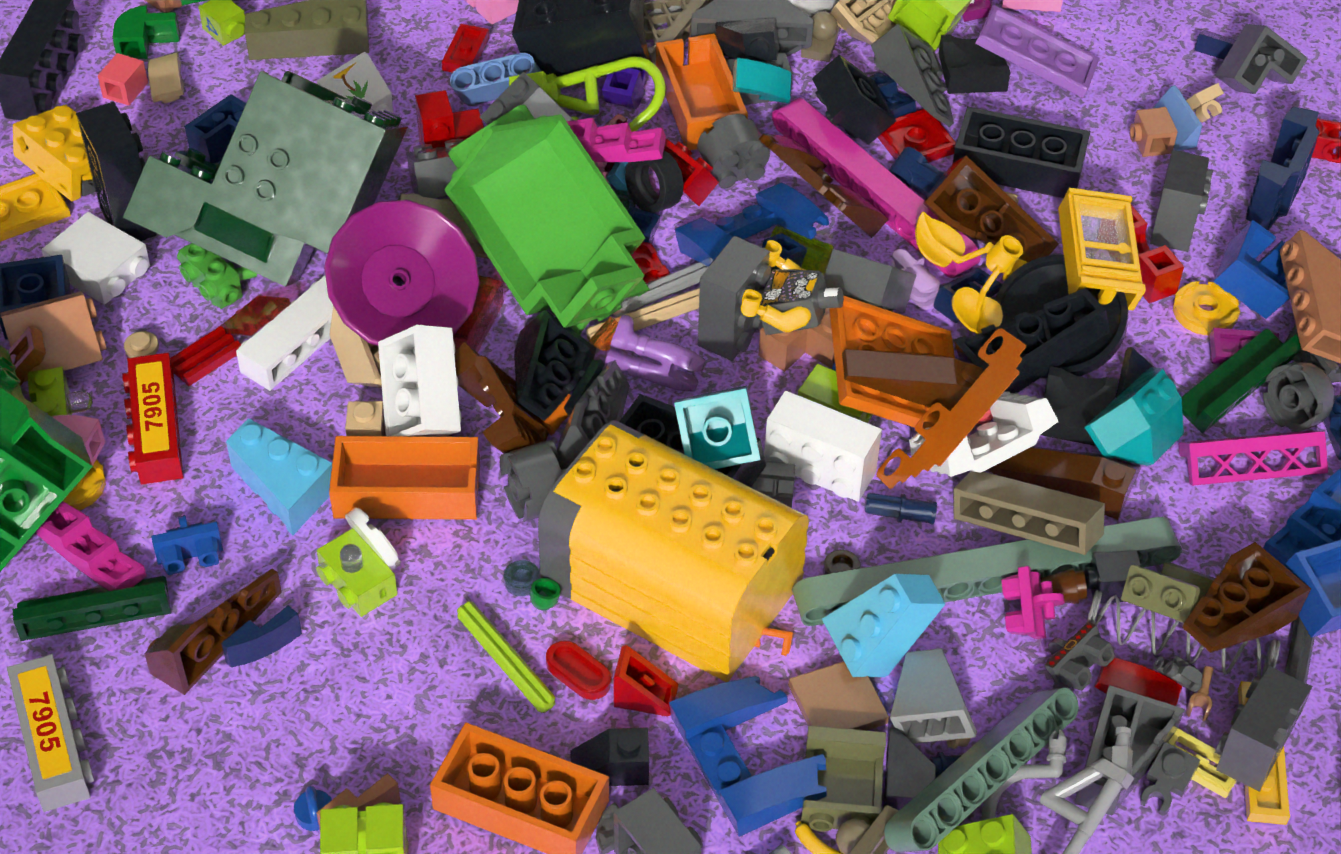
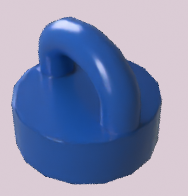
M308 786L306 792L301 794L294 803V814L297 823L303 829L309 831L320 830L316 813L332 800L331 797L324 791L316 790L314 786Z

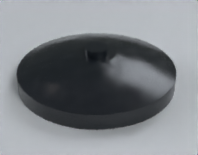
M1050 255L1032 260L1019 267L1004 281L995 298L1001 305L1003 312L1001 325L1013 321L1014 316L1023 312H1027V314L1044 309V304L1069 295L1064 255ZM1086 287L1098 301V294L1101 289ZM1117 292L1111 303L1102 305L1106 310L1110 333L1059 365L1058 368H1062L1073 375L1082 376L1098 369L1112 358L1121 346L1127 332L1128 306L1124 292ZM1049 373L1044 375L1043 378H1048Z

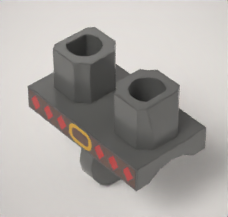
M1087 622L1067 641L1056 637L1048 644L1052 656L1047 660L1045 667L1054 680V689L1071 687L1082 691L1092 678L1089 668L1094 663L1106 667L1115 658L1111 643L1101 638L1097 625Z

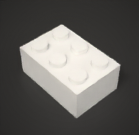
M415 325L379 341L386 436L446 437L460 432L461 412L458 401V377L455 367V343L453 341L452 328Z
M785 390L767 418L764 450L765 461L796 465L795 476L801 478L804 482L811 485H819L833 491L840 497H848L859 502L876 474L882 429Z

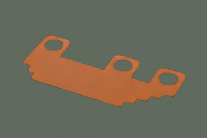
M1002 328L996 330L978 352V356L989 364L985 371L951 411L940 403L933 404L915 427V430L926 439L911 458L901 449L894 450L878 469L877 477L889 489H892L899 481L905 483L911 475L915 478L924 469L928 472L935 464L938 467L941 466L1019 375L1020 371L1016 368L1022 361L1020 354L1026 348V344ZM1002 336L1003 343L995 353L988 355L986 353L988 344L994 338ZM933 411H939L940 417L936 424L929 429H924L923 423L926 417ZM895 457H900L901 462L897 470L891 475H885L884 469L888 462Z

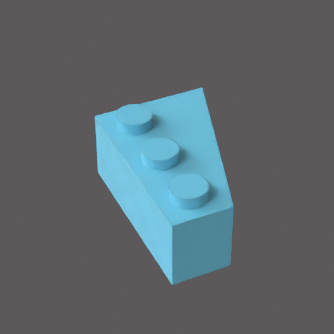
M249 418L226 441L231 467L251 490L265 501L268 509L281 519L292 536L330 497L329 488L332 462Z
M893 574L822 618V621L852 677H886L945 606V602L929 575Z

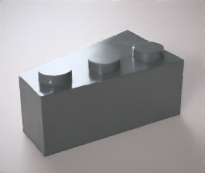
M1172 150L1150 244L1157 246L1166 245L1171 249L1189 251L1198 214H1205L1213 175V170L1208 169L1209 157Z
M1271 666L1267 668L1261 679L1255 676L1246 694V697L1249 698L1245 706L1242 704L1238 706L1230 724L1233 725L1230 732H1224L1215 750V753L1221 755L1216 770L1260 792L1300 717L1313 686Z
M1109 685L1084 769L1101 758L1112 762V746H1115L1117 738L1115 729L1117 727H1128L1132 730L1130 747L1133 750L1132 776L1134 780L1127 790L1124 788L1120 790L1106 814L1112 816L1155 761L1164 742L1168 743L1176 732L1183 716L1184 708ZM1102 777L1079 790L1074 803L1090 808L1108 779Z

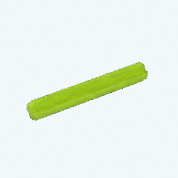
M467 601L464 605H461L457 609L458 619L537 711L545 713L552 709L556 704L554 694L475 603Z

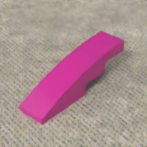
M594 118L566 121L594 162H636L663 158L666 136L662 127L631 132L628 122L597 127Z
M63 501L35 532L68 562L108 591L134 587L147 576L144 566L120 552L114 539L92 527L89 516Z

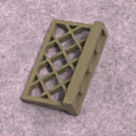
M655 0L644 2V25H647L649 30L645 31L646 40L653 39L654 45L651 48L647 47L655 65L656 43L683 39L685 45L688 42V38L691 37L692 13L714 0ZM681 6L682 11L669 13L667 8ZM661 9L663 14L649 16L647 10ZM667 22L668 28L655 30L653 24Z

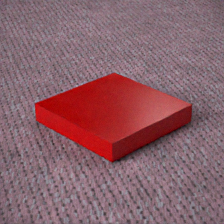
M925 109L895 118L896 122L878 136V139L895 160L905 147H911L920 152L929 163L953 155L956 146L955 140L941 123Z

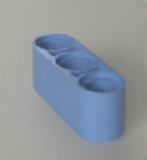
M518 53L460 67L450 76V85L463 103L475 105L496 100L509 87V77L521 75L523 71L527 70L529 71L526 74L541 72L530 54Z

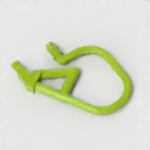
M627 57L558 77L554 74L546 75V80L548 82H555L558 87L559 95L555 102L560 107L589 115H597L600 112L597 78L628 68L644 69L654 81V96L648 107L629 123L631 132L638 131L657 113L663 103L666 91L665 80L661 71L653 62L643 57ZM585 82L586 101L561 94V88ZM576 116L571 117L573 120H579Z

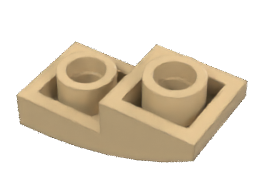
M178 52L148 60L149 84L154 103L158 101L170 103L184 95V82L181 76V61Z

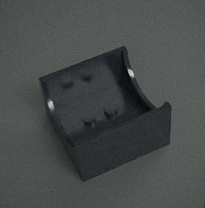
M519 0L512 29L513 38L520 53L530 54L540 70L544 71L546 75L554 74L558 77L634 56L643 57L651 61L644 31V0ZM635 67L633 68V69H638V70H640V71L644 70V69H641V68H635Z

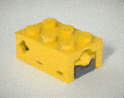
M65 104L13 123V153L15 157L72 202L81 198V195L84 197L94 193L95 188L76 116L77 112Z

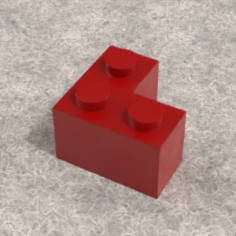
M446 90L415 95L420 145L432 144L433 148L445 146V141L452 139L466 140L484 128L478 108L452 112Z

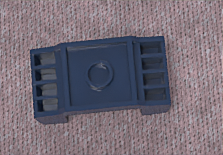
M1292 107L1285 115L1271 162L1264 159L1261 162L1246 213L1248 221L1254 220L1266 230H1269L1279 217L1287 216L1306 177L1320 133L1316 128L1318 111Z

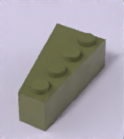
M306 0L246 13L245 38L249 60L369 53L367 0Z

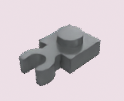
M1164 742L1147 773L1146 779L1155 783V785L1148 786L1143 791L1140 804L1146 806L1150 798L1158 797L1163 802L1159 814L1165 816L1171 807V792L1180 797L1183 796L1201 760Z

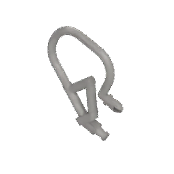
M1117 727L1115 729L1117 738L1115 746H1112V762L1101 758L1049 790L1044 791L1040 798L1042 805L1078 825L1077 831L1062 854H1079L1120 790L1122 788L1127 790L1134 780L1132 776L1133 750L1130 747L1132 730L1130 728ZM1055 729L1049 737V755H1047L1046 759L1049 764L1020 766L1013 776L983 802L981 821L995 818L1000 796L1013 783L1023 779L1058 778L1062 775L1063 763L1067 761L1065 756L1067 738L1062 730L1059 729L1058 736V732ZM1102 777L1108 779L1087 812L1065 800V798Z

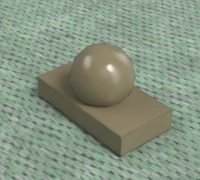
M826 11L818 12L811 17L813 19L812 45L809 48L801 49V57L830 63L841 28L832 14Z
M886 805L871 826L864 820L859 819L845 821L839 826L836 833V843L839 851L843 854H886L890 848L885 840V826L889 819L899 810Z

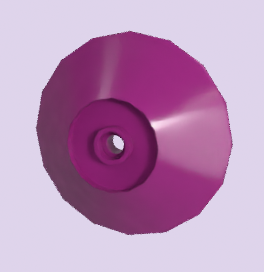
M410 200L376 202L352 214L333 236L324 265L328 297L342 322L366 342L377 346L379 341L415 325L452 328L453 335H455L472 313L480 285L476 255L460 227L437 209ZM393 277H401L404 284L397 286L393 282Z

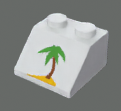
M365 52L317 80L318 85L350 100L357 96L372 103L371 110L376 112L378 110L382 112L387 110L393 113L391 91L373 61Z

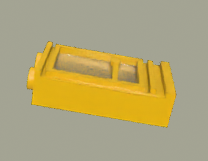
M1076 188L1068 189L1058 207L1069 294L1086 287L1101 289L1098 294V302L1106 305L1112 302L1117 292H1125L1128 310L1133 311L1146 289L1145 284H1142L1131 209L1132 196Z

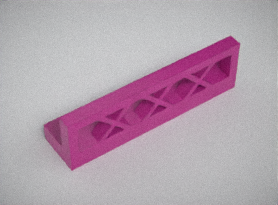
M1301 431L1178 443L1179 455L1187 457L1189 484L1192 486L1328 473L1325 431ZM1316 446L1317 466L1305 467L1296 459L1305 447ZM1295 448L1291 454L1285 450ZM1271 450H1277L1287 458L1278 470H1271L1262 462ZM1262 451L1257 457L1251 453ZM1237 453H1244L1253 461L1244 473L1238 474L1228 465ZM1228 454L1224 460L1217 456ZM1210 456L1219 466L1211 476L1199 477L1197 457ZM1291 464H1294L1297 467L1293 469H1288V467ZM1258 466L1263 470L1261 472H1254ZM1224 469L1229 473L1228 475L1220 474L1223 472Z

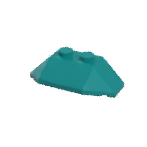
M1151 367L1085 426V429L1103 457H1116L1127 462L1150 466L1184 434L1182 398L1177 391L1176 385L1169 379L1164 369Z

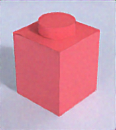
M116 53L98 74L103 98L128 106L148 84L144 61Z

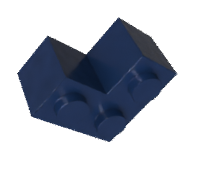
M230 94L185 125L189 148L207 155L205 160L212 164L221 162L246 103Z

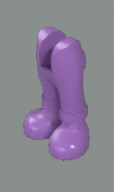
M622 314L610 344L611 348L607 354L603 369L609 362L616 360L621 371H629L628 375L632 377H639L675 390L696 391L698 379L689 373L677 370L679 366L690 371L699 372L703 370L705 359L683 346L651 339L643 334L639 336L634 331V320L632 317ZM625 350L635 352V354L641 356L644 355L649 358L655 359L661 362V364L644 360L643 358L638 356H630L625 352Z

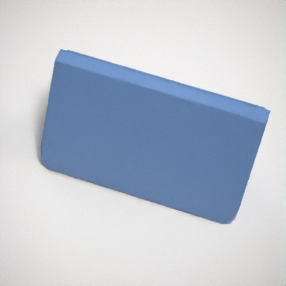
M1176 85L1171 86L1153 108H1167L1178 131L1174 145L1176 151L1197 147L1203 125Z

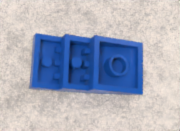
M1341 468L1314 489L1309 500L1289 516L1286 525L1265 542L1263 548L1281 564L1284 565L1296 552L1341 540Z

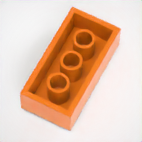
M465 722L433 778L430 790L432 806L436 811L546 854H583L609 802V776Z

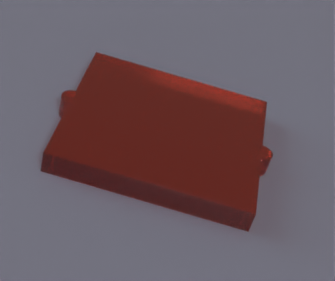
M257 296L242 309L237 310L232 317L220 326L225 329L226 333L252 336L265 324L274 320V317L288 307L291 302L288 298Z

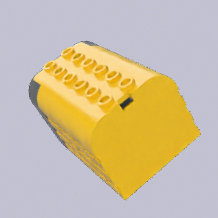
M612 420L598 431L557 479L542 505L538 519L540 578H548L555 581L560 586V594L722 681L729 682L754 648L757 640L762 637L763 629L771 625L793 595V586L803 579L809 519L807 515L616 420Z

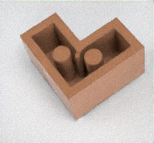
M829 308L825 310L821 324L815 328L765 335L764 328L762 327L760 329L758 356L784 372L804 353L832 369L835 358Z

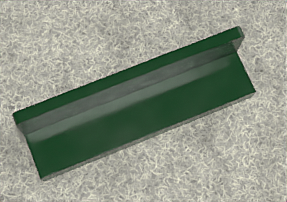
M1269 329L1263 330L1181 397L1183 415L1201 433L1206 432L1262 386L1274 368L1288 364L1296 357L1301 350L1299 337L1295 334L1283 344Z
M165 576L143 579L134 587L108 591L104 587L22 601L17 604V608L12 609L13 621L20 641L171 614L168 585Z

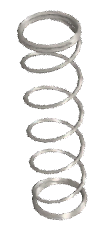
M1096 590L1087 622L1098 625L1113 599H1116L1117 641L1122 646L1129 640L1147 609L1144 608L1126 638L1121 642L1119 598L1117 595L1112 596L1095 621L1102 597V591ZM1151 611V645L1152 652L1156 656L1163 650L1171 634L1173 633L1174 629L1180 621H1175L1167 636L1165 637L1163 643L1161 644L1160 648L1156 652L1155 612ZM1187 632V662L1194 664L1204 647L1202 645L1200 646L1195 657L1191 661L1190 634ZM1256 638L1258 678L1261 679L1269 666L1276 667L1280 650L1279 640H1272L1261 676V646L1259 638ZM1248 641L1243 642L1227 670L1225 668L1226 648L1222 649V672L1224 675H1227L1232 670Z

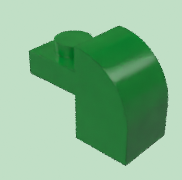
M147 5L125 11L114 23L112 39L115 52L136 59H148L149 43L180 42V30L176 12L148 13Z

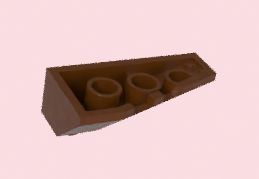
M967 156L953 163L933 186L923 202L943 223L985 244L991 242L995 245L1005 235L1016 238L1023 247V254L1019 259L1027 262L1049 256L1059 245L1053 237Z
M1254 542L1230 556L1223 570L1216 576L1211 587L1197 603L1182 628L1210 653L1266 636L1297 619L1311 588L1258 543Z

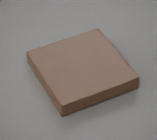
M844 661L789 678L788 686L809 726L867 731L888 724L889 716L869 677H852Z

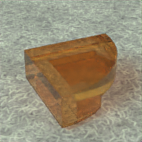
M610 317L591 337L589 342L600 350H610V344L618 322L613 317Z

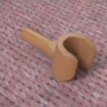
M1210 666L1204 667L1202 686L1189 700L1186 708L1188 717H1190L1194 706H1199L1205 711L1203 721L1210 714L1212 700L1208 695L1214 670Z

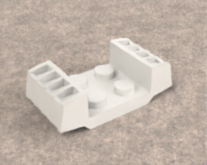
M1008 391L1003 392L990 408L994 422L980 425L977 428V432L963 439L941 466L938 467L935 464L930 470L931 472H939V474H948L950 477L967 471L981 473L1036 445L1040 434L1056 424L1058 419L1047 398L1030 397L1028 395H1019V393L1013 394ZM919 433L909 440L911 456L926 440Z

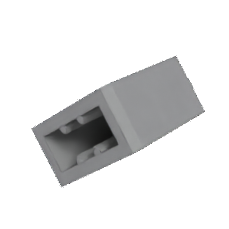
M942 648L907 652L890 715L894 727L899 729L912 743L976 737L977 730Z

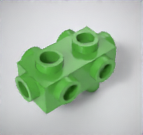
M193 243L178 250L177 259L181 263L179 270L183 278L189 283L192 282V285L199 289L201 295L207 301L210 300L213 305L218 306L220 309L233 304L236 300L243 297L240 281L257 277V273L244 267L234 268L231 262L227 263L220 256Z

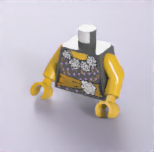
M769 240L764 248L770 251L769 266H777L779 269L772 270L762 295L752 289L745 290L740 307L743 315L747 317H754L756 314L760 315L759 319L762 322L765 335H772L819 326L827 308H842L844 298L841 287L827 288L823 273L805 270L789 258L783 259L780 257L782 246L774 240Z

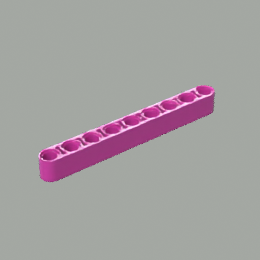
M797 98L772 112L773 124L782 135L797 141L827 165L823 169L843 187L858 193L889 219L886 224L920 252L915 238V228L919 215L924 211L931 218L941 221L923 204L924 200L804 99ZM957 231L965 243L963 255L978 250L976 244L962 232ZM977 256L960 264L952 260L947 267L935 266L947 277L954 278L978 264L981 259L980 256Z

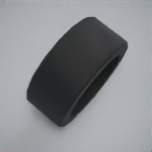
M664 151L663 158L658 160L628 162L625 173L626 186L632 201L639 209L656 213L679 203L683 195L684 182L678 163L670 153ZM649 166L655 171L659 180V196L650 183Z

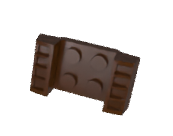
M464 342L454 354L458 386L485 407H490L493 404L494 409L500 415L497 421L482 432L486 439L503 454L542 441L545 442L549 431L539 417L517 402L516 381L486 356H480L475 349H472Z

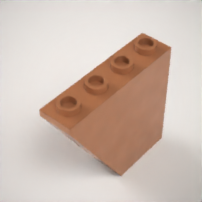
M1299 230L1290 240L1284 243L1279 251L1301 350L1341 364V260L1306 231Z

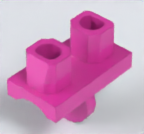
M1029 566L1019 567L1017 575L1001 580L1004 598L1008 601L1021 599L1022 608L1020 611L1006 613V630L1011 634L1028 635L1034 639L1046 638L1045 620L1055 619L1054 607L1065 603L1064 595L1053 593L1051 581L1041 582L1039 572L1031 571Z

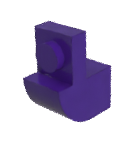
M628 68L607 74L602 88L604 101L637 109L645 94L643 87L648 73L645 70L640 71Z

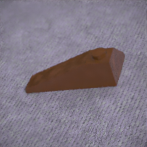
M845 349L842 353L844 380L927 407L940 403L949 411L952 410L983 373V368L974 364L932 353Z
M1030 447L985 471L1105 503L1104 515L1118 520L1141 467L1118 458L1103 457L1102 454Z
M270 569L171 626L160 638L153 640L144 653L150 674L185 695L224 654L221 643L249 620L254 622L282 593L278 572Z

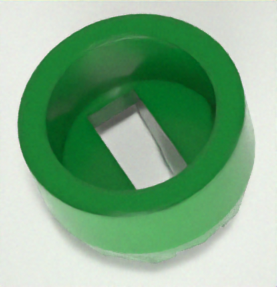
M548 578L535 580L530 591L531 603L541 611L555 607L560 596V586Z

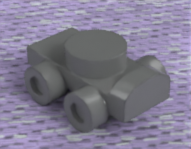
M1176 655L1172 661L1162 656L1155 660L1153 668L1159 673L1193 692H1197L1201 688L1203 675L1191 663Z

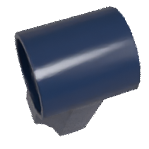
M905 147L889 168V171L906 186L912 187L928 196L933 186L945 174L930 165L920 152L911 147Z

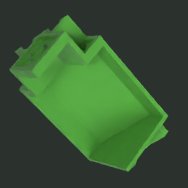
M519 105L450 150L448 155L457 167V170L452 174V179L444 191L526 315L550 309L564 328L569 327L581 335L590 321L597 319L601 322L621 309L620 304L624 299L636 295L639 297L650 290L643 280L644 274L631 256L645 240V236L562 114L548 117L542 115L534 119L526 105Z

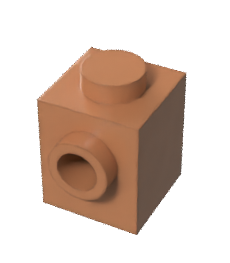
M1167 108L1137 110L1134 123L1130 125V138L1132 142L1137 143L1142 157L1171 154L1178 131Z

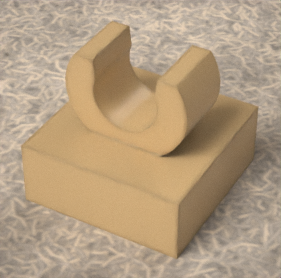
M1219 83L1194 94L1186 101L1193 111L1196 110L1197 118L1203 123L1211 118L1207 109L1214 117L1222 113V107L1215 99L1224 94Z

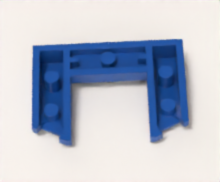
M781 182L756 193L758 205L747 206L742 210V213L732 217L720 218L715 224L701 217L676 228L675 233L680 252L709 267L733 236L745 239L772 226L780 225L808 239H812L817 236L816 228L813 227L814 223L828 226L829 219L807 197Z
M757 676L720 683L669 702L671 718L739 837L803 808V801L805 800L817 801L827 796V788L818 785V770H826V758L823 754L785 764L752 776L730 740L726 730L788 702V696L783 691L778 690L773 693L760 685V678Z

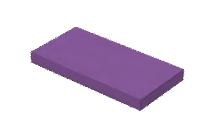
M994 5L989 11L975 44L1082 98L1088 91L1100 59Z

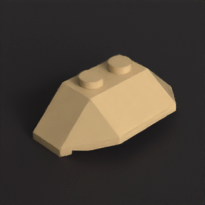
M840 0L830 12L837 20L838 26L845 30L849 36L870 45L896 26L895 23L887 18L896 0Z
M333 306L329 335L347 383L382 388L379 346L366 342L347 327Z

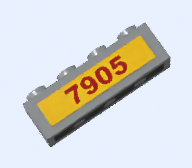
M53 654L7 667L32 778L43 812L91 798L87 784L94 782V777L89 760L81 761L79 752L86 750V745L81 728L73 729L71 721L78 719V714L73 697L65 698L64 690L71 688L65 666L57 668Z

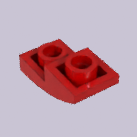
M1114 658L1106 667L1101 666L1094 686L1105 694L1109 685L1174 706L1177 705L1182 685L1154 670L1119 658Z

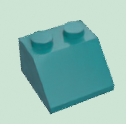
M747 385L675 400L674 405L685 455L713 469L761 460Z

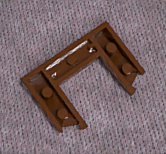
M764 133L759 138L765 146L871 238L889 220L858 193L841 185L831 184L833 179L823 171L827 165L797 141L785 136Z

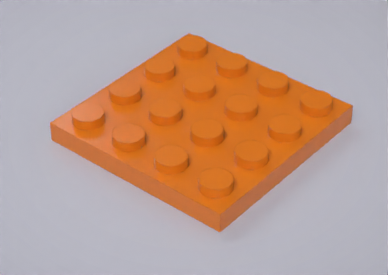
M843 295L842 308H829L839 404L915 428L930 407L844 380L842 353L845 349L932 353L955 358L951 331ZM933 411L923 423V428L933 427L940 417V412Z

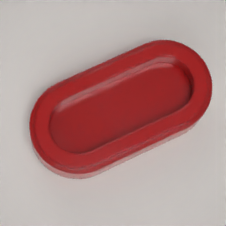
M559 641L548 648L546 652L548 671L579 696L589 700H596L604 697L611 688V673L609 669L576 643Z

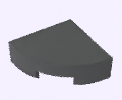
M616 802L604 810L597 826L596 843L600 854H607L614 850V811L619 809Z

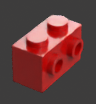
M666 139L664 151L670 153L677 161L682 172L684 182L683 195L697 206H700L719 183L711 174L713 168L700 157L697 160L690 157L692 152L679 141L674 145Z

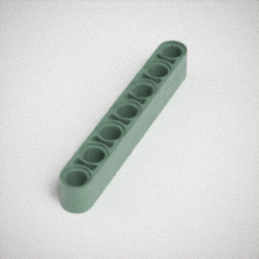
M1056 688L1036 691L1027 697L889 819L884 830L885 840L889 848L895 852L928 851L935 847L1013 776L1020 766L1025 765L1049 743L1050 735L1055 729L1059 734V729L1063 730L1075 719L1078 714L1079 704L1074 692L1069 688Z

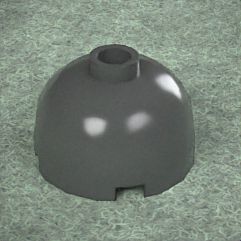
M1292 362L1274 368L1266 378L1265 382L1269 381L1268 392L1263 393V401L1267 413L1278 426H1286L1289 429H1293L1291 430L1292 432H1299L1319 425L1329 416L1335 402V390L1326 372L1316 365L1306 362Z

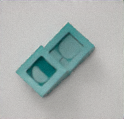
M737 58L734 61L733 91L757 94L761 100L789 103L791 72L771 64Z

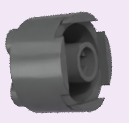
M743 114L728 115L712 123L714 129L708 134L705 131L701 134L697 144L698 151L703 160L713 168L711 174L719 181L718 184L721 188H729L736 181L746 178L750 181H756L764 175V167L769 160L770 149L759 140L762 135L752 119H747Z
M552 440L532 444L501 454L500 456L501 476L508 474L509 485L504 486L506 496L518 519L523 518V522L539 518L542 505L550 489L566 470V468L561 469L559 466L557 448Z

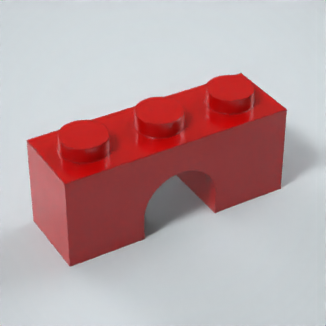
M1131 205L1142 284H1145L1146 289L1143 297L1150 304L1177 293L1184 266L1166 245L1153 250L1149 249L1146 241L1148 223ZM1101 219L1096 239L1099 243L1118 245L1115 221ZM1105 249L1114 262H1120L1119 251Z

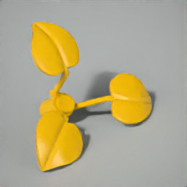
M923 211L916 223L915 238L920 252L933 264L947 267L952 260L960 264L987 253L986 266L992 271V274L980 290V293L970 287H963L955 292L952 297V309L957 318L966 328L977 335L982 333V328L993 324L995 327L1000 326L1003 319L1001 305L996 300L985 296L1000 273H1003L1002 279L1005 281L1015 270L1028 263L1019 259L1023 254L1021 243L1016 238L1005 235L995 245L988 242L985 247L963 255L965 243L962 236L949 225L931 218Z

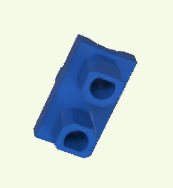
M186 515L178 516L180 527L167 529L166 533L151 536L158 565L162 564L167 575L181 573L185 569L183 559L197 556L200 566L218 565L220 551H223L217 521L203 525L202 522L188 525Z

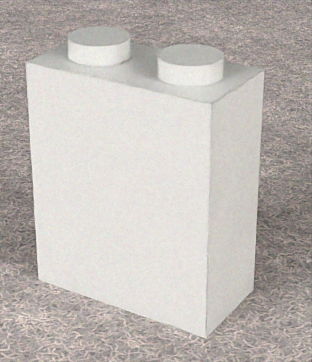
M90 212L85 213L41 249L43 257L62 254L70 285L104 305L112 298L119 296L125 287L137 277L144 275L150 267L146 244Z

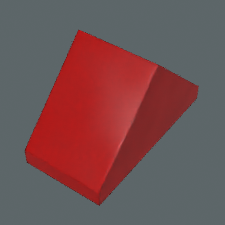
M628 645L622 646L613 678L614 707L667 717L671 716L669 702L676 699L679 684Z

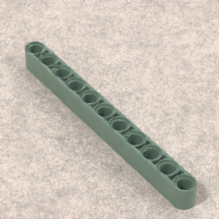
M1153 517L1104 526V535L1086 555L1027 539L809 577L797 582L793 586L792 592L802 623L805 626L811 627L824 624L822 618L893 574L929 575L946 603L1002 593L1001 580L1017 575L1019 567L1029 566L1031 571L1039 572L1040 578L1070 568H1074V571H1084L1086 567L1090 566L1093 552L1137 550L1141 567H1148L1176 560L1181 555L1182 548L1170 521L1165 517Z

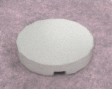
M355 507L345 515L350 527L354 528L392 571L400 566L401 561L398 559L397 552L380 529L378 530L372 524H367L369 516L364 511Z

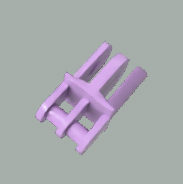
M903 249L895 250L892 254L893 261L891 266L917 275L910 299L924 310L933 308L939 291L940 281L924 268L925 258L916 260Z

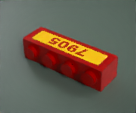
M169 352L127 358L128 372L122 373L125 393H130V398L124 399L127 419H132V424L126 425L129 446L134 445V451L128 452L131 473L138 472L141 485L183 479L175 380Z

